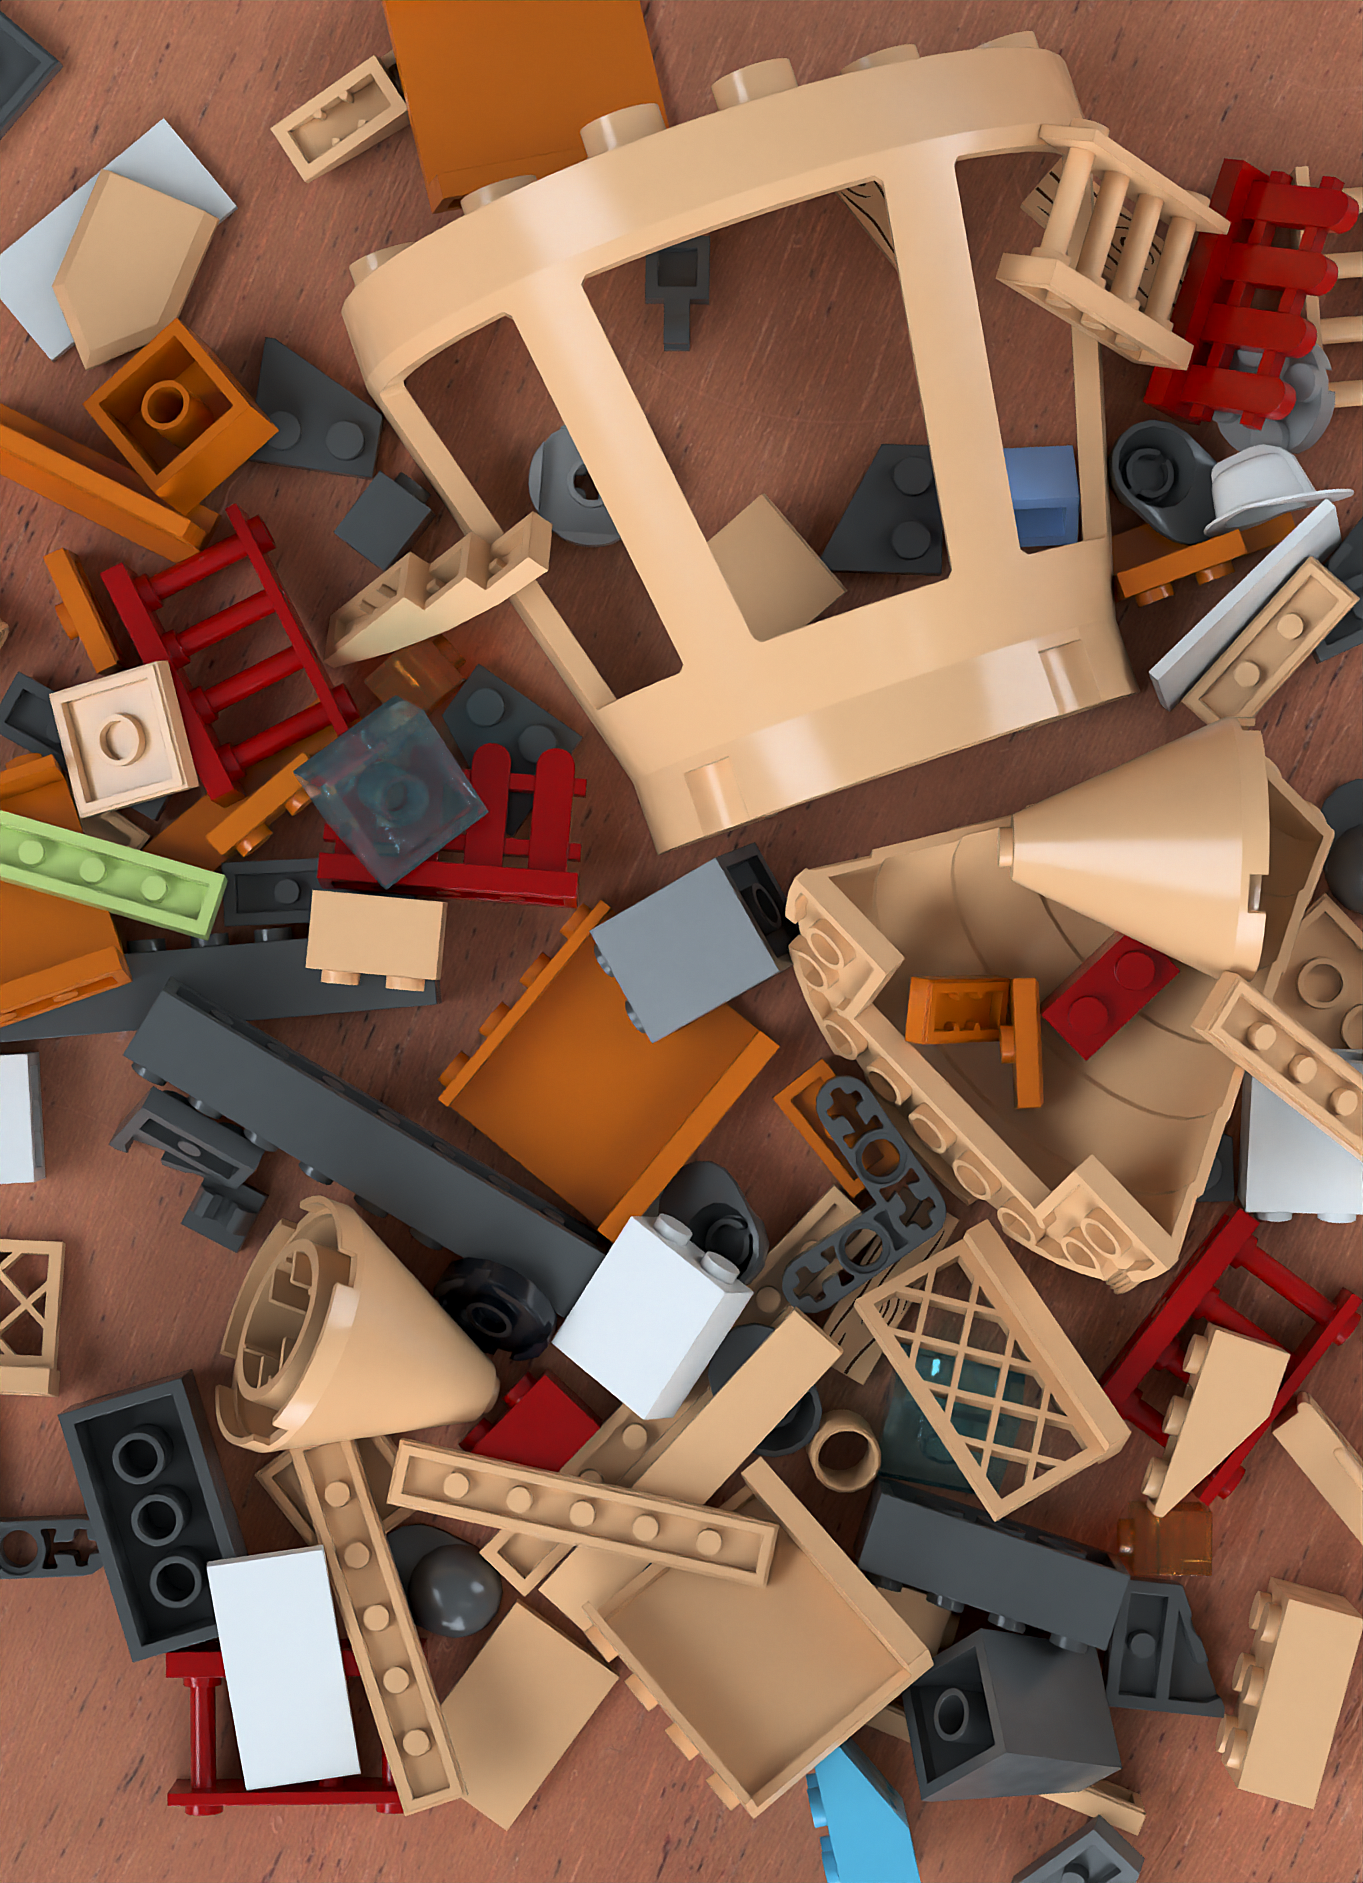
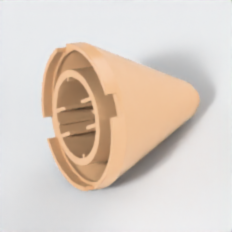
M1224 717L1012 814L1010 827L998 828V867H1010L1012 881L1219 980L1223 971L1226 970L1239 974L1247 982H1251L1258 969L1266 922V911H1258L1262 875H1269V795L1265 750L1261 731L1248 730L1250 726H1255L1256 718Z
M320 1195L311 1196L300 1201L299 1208L309 1211V1213L298 1224L283 1218L278 1222L257 1253L243 1281L233 1306L220 1354L235 1359L232 1387L228 1388L222 1385L215 1387L217 1422L221 1433L228 1442L255 1452L265 1453L473 1422L482 1413H488L494 1407L500 1392V1380L496 1377L493 1362L350 1206Z

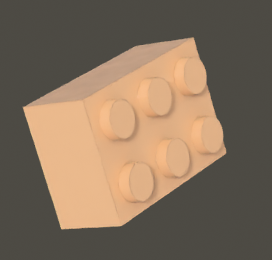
M1270 1577L1267 1592L1258 1591L1253 1600L1249 1617V1628L1256 1630L1250 1654L1242 1652L1238 1657L1233 1674L1232 1689L1239 1691L1233 1716L1224 1714V1718L1221 1719L1215 1750L1216 1752L1223 1753L1221 1761L1238 1789L1314 1809L1361 1638L1363 1616L1344 1596Z

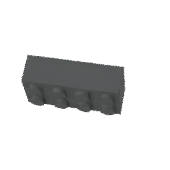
M186 1370L71 1405L61 1412L58 1418L132 1662L219 1637L207 1573V1562L249 1555L193 1370Z
M876 1475L853 1544L856 1565L859 1569L866 1571L865 1577L873 1585L901 1592L903 1584H907L927 1591L926 1600L936 1606L962 1613L965 1604L988 1611L990 1613L988 1621L999 1627L1018 1633H1025L1027 1625L1050 1632L1049 1641L1053 1644L1081 1654L1087 1653L1089 1645L1106 1651L1131 1577L1117 1554L1006 1517H1002L994 1522L988 1511L880 1475Z

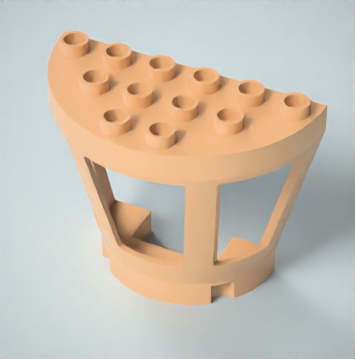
M1033 31L1009 34L970 50L925 57L919 56L917 47L914 44L898 45L877 51L852 62L841 70L839 76L802 86L797 84L789 59L776 58L762 61L736 70L720 78L711 86L718 107L717 112L668 129L665 127L659 106L655 103L640 104L612 112L592 121L580 130V135L588 155L587 160L539 180L534 175H523L482 187L461 200L460 203L464 216L417 242H408L381 249L358 259L349 266L355 288L345 299L341 313L369 395L464 535L466 536L468 533L473 532L489 544H492L504 535V532L406 389L404 380L427 360L467 335L503 316L514 320L678 652L683 666L680 673L617 700L536 579L510 596L508 600L633 782L657 855L777 816L778 812L1013 732L1018 731V734L1140 693L1116 621L1102 344L1071 325L1082 542L1028 555L1020 550L954 167L957 161L977 157L1020 152H1050L1062 155L1064 169L1067 156L1039 138L1041 124L1069 126L1071 119L1085 118L1065 61L1060 55L1052 51L1040 49ZM1091 172L1067 249V256L1071 258L1069 267L1074 270L1078 263L1094 209L1093 174ZM875 181L883 186L951 573L948 579L850 610L761 642L753 638L589 302L583 285L587 278L697 236L802 201Z

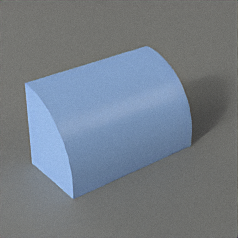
M1073 445L1003 448L1020 547L1056 546L1077 543L1080 494Z

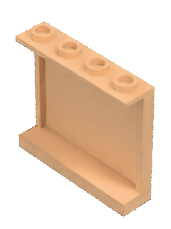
M759 1457L741 1472L746 1485L718 1509L780 1522L765 1589L652 1563L597 1610L589 1601L581 1606L593 1624L584 1634L608 1663L617 1655L623 1660L633 1673L624 1682L648 1712L657 1704L661 1706L673 1721L664 1731L689 1761L700 1754L714 1771L706 1779V1782L730 1811L741 1803L753 1819L934 1665L925 1644L762 1457Z

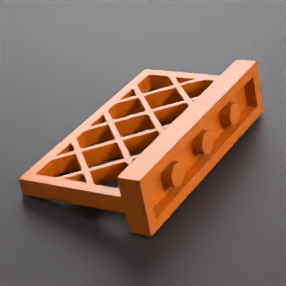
M0 403L1 476L175 564L207 548L222 519L220 514L198 504L184 516L157 496L137 472Z

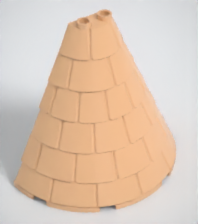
M1265 757L1269 795V875H1262L1258 911H1266V922L1258 969L1254 979L1249 983L1273 1001L1279 979L1286 972L1306 907L1313 896L1335 833L1327 824L1319 808L1311 802L1303 800L1282 778L1278 767L1269 758ZM1012 815L873 849L869 856L816 867L810 870L805 868L794 878L788 891L785 917L794 924L799 923L800 934L788 945L804 998L833 1053L849 1060L856 1059L861 1066L867 1081L866 1086L872 1092L917 1160L967 1206L978 1199L987 1201L998 1210L997 1215L1002 1225L1003 1233L1056 1264L1102 1280H1107L1118 1271V1268L1124 1269L1132 1282L1156 1278L1169 1270L1179 1260L1178 1256L1196 1199L1204 1193L1226 1122L1231 1116L1245 1072L1241 1066L1190 1027L1218 979L1166 955L1180 972L1087 1061L1040 1014L1044 1104H1041V1108L1014 1109L1012 1063L1001 1064L999 1041L923 1045L905 1041L911 976L996 975L1010 978V980L1015 978H1036V981H1039V998L1041 1003L1116 931L1012 881L1010 867H998V828L1010 827ZM1010 994L1008 995L1005 1025H1011Z

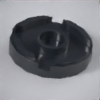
M467 1257L452 1261L433 1288V1297H439L440 1305L486 1354L494 1355L499 1348L512 1352L509 1359L514 1361L537 1358L548 1347L557 1331V1315L549 1299L532 1281L512 1268L491 1260Z

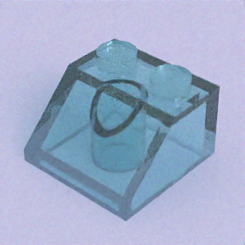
M394 695L293 771L327 824L386 890L489 812L424 710L397 695Z
M899 1343L909 1358L911 1346ZM919 1348L915 1368L924 1381L949 1387L955 1357ZM963 1359L957 1389L994 1398L1000 1368ZM893 1367L878 1438V1445L881 1450V1466L877 1476L977 1495ZM1008 1370L1002 1400L1023 1405L1025 1374ZM935 1397L944 1411L946 1399ZM954 1402L950 1422L959 1435L985 1441L991 1411ZM999 1413L993 1443L1013 1448L1021 1418ZM970 1451L979 1465L982 1454ZM990 1456L986 1477L998 1494L1009 1460Z

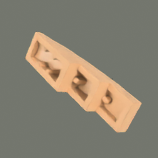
M393 49L381 58L373 55L270 128L304 182L309 183L411 124Z
M532 511L492 544L470 532L431 564L412 552H408L330 616L323 662L335 668L394 652L448 631L500 604L548 571L553 524Z

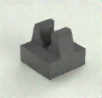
M204 1178L181 1224L238 1253L244 1245L269 1195L245 1182L235 1190Z

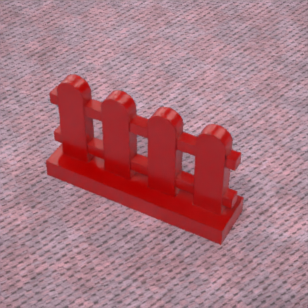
M1224 158L1209 207L1231 222L1228 234L1199 232L1170 321L1174 324L1172 332L1194 345L1187 370L1154 366L1142 401L1143 403L1180 423L1200 426L1201 421L1211 422L1214 411L1242 415L1239 424L1248 429L1259 431L1262 430L1265 419L1281 420L1290 414L1296 403V391L1292 385L1279 378L1286 357L1302 358L1313 349L1317 341L1315 325L1300 316L1306 296H1322L1328 293L1334 287L1338 278L1336 263L1321 254L1327 234L1347 232L1354 226L1359 216L1358 202L1342 191L1344 182L1336 177L1323 176L1319 188L1291 185L1293 177L1285 172L1271 171L1270 176L1244 160ZM1276 227L1304 230L1298 250L1270 246ZM1256 288L1283 292L1277 312L1249 308ZM1235 349L1263 353L1256 374L1229 370Z
M358 733L347 741L343 760L331 759L330 777L342 779L337 824L324 823L323 840L324 842L335 843V852H319L317 879L322 889L577 909L578 873L567 872L568 861L581 862L582 844L569 843L573 797L586 798L587 779L575 778V762L566 750L551 748L544 751L538 758L536 775L511 773L512 763L507 749L497 743H487L475 751L472 760V770L447 768L448 757L445 747L441 742L433 738H422L411 746L408 754V764L404 765L384 763V750L379 739L370 733ZM382 782L406 784L402 829L378 828ZM446 787L470 789L466 834L441 833ZM509 792L534 794L530 840L505 838ZM376 846L400 848L399 858L375 857ZM440 851L464 853L463 864L439 862ZM504 856L528 858V868L503 867Z

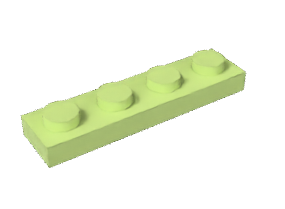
M0 810V881L109 911L113 914L206 941L209 940L228 882L225 875Z

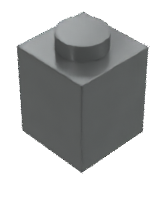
M379 471L334 530V533L385 572L412 549L436 517L433 511L425 505L431 494L402 472L393 481L383 472Z

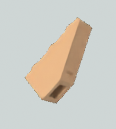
M1211 1323L1207 1324L1204 1336L1193 1335L1183 1363V1371L1191 1373L1183 1397L1176 1395L1172 1397L1163 1420L1162 1432L1170 1434L1162 1459L1154 1456L1151 1458L1142 1482L1141 1493L1149 1496L1146 1505L1153 1515L1163 1518L1270 1416L1290 1357L1288 1352L1276 1345Z

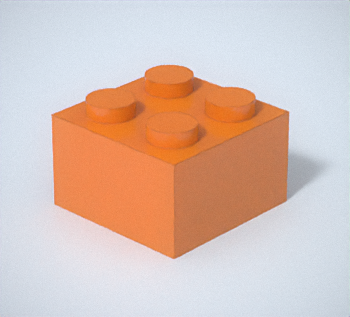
M177 317L82 403L84 408L150 489L184 516L279 431L209 345Z

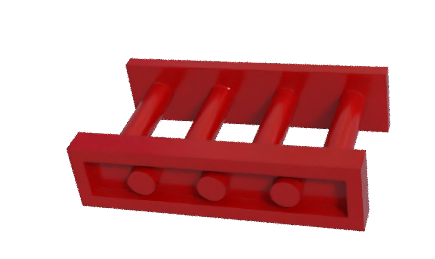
M237 503L225 508L236 531L235 534L152 577H149L147 573L138 576L136 572L121 562L100 573L144 665L155 661H168L194 767L211 801L223 808L247 797L239 782L241 778L247 776V768L330 725L333 726L337 736L347 743L352 736L357 734L352 721L361 717L345 684L341 683L334 687L268 555V552L277 547L264 520L259 514L250 518ZM247 556L249 557L264 587L263 590L180 633H177L174 629L165 632L156 613V610L164 607L162 600ZM275 612L277 613L292 643L290 647L206 690L202 685L193 688L183 668L191 663L190 656ZM303 668L305 669L320 699L319 703L235 746L231 742L221 745L211 723L219 719L218 712Z
M1232 1203L1097 1381L1123 1421L1125 1419L1165 1448L1170 1434L1162 1432L1165 1416L1141 1399L1143 1392L1137 1386L1152 1367L1158 1372L1165 1368L1187 1385L1191 1373L1183 1371L1186 1352L1180 1348L1182 1341L1176 1337V1334L1190 1316L1196 1320L1204 1317L1214 1325L1276 1345L1290 1354L1270 1416L1191 1490L1208 1507L1216 1496L1224 1500L1234 1491L1246 1471L1240 1464L1333 1342L1340 1346L1353 1333L1361 1319V1315L1356 1310L1363 1302L1361 1298L1342 1287L1333 1301H1330L1257 1246L1259 1239L1252 1233L1260 1223ZM1228 1265L1234 1269L1242 1266L1316 1321L1294 1352L1290 1351L1218 1297L1220 1289L1214 1286V1284Z
M419 1638L428 1664L427 1638ZM339 1639L348 1684L349 1676L361 1675L350 1640ZM207 1640L166 1653V1678H183V1685L190 1687L191 1779H177L167 1793L168 1806H185V1813L193 1816L220 1814L223 1812V1806L376 1804V1811L379 1813H404L383 1744L382 1777L344 1778V1776L247 1791L244 1779H217L215 1686L221 1685L222 1677H226L220 1640Z

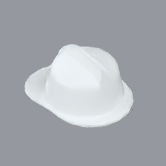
M1262 444L1249 447L1218 462L1213 467L1211 474L1213 483L1212 496L1216 519L1205 527L1204 534L1213 537L1221 536L1237 529L1243 531L1287 512L1319 506L1326 498L1330 502L1348 498L1354 494V490L1330 489L1316 491L1295 455L1282 447Z

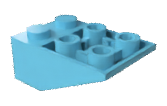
M849 1737L814 1767L816 1773L806 1775L807 1793L815 1828L828 1826L829 1835L820 1837L821 1855L827 1883H921L903 1798L855 1741Z

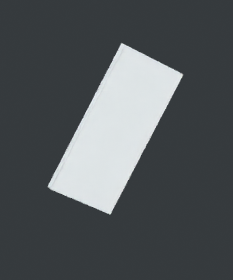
M164 118L103 168L204 210L219 218L218 225L238 209ZM100 172L0 254V299L53 362L73 347L75 343L53 291L52 284Z
M1327 498L1149 671L1160 704L1170 712L1310 556H1313L1322 563L1342 543L1336 506Z
M324 1545L208 1561L207 1573L246 1791L361 1774V1764Z

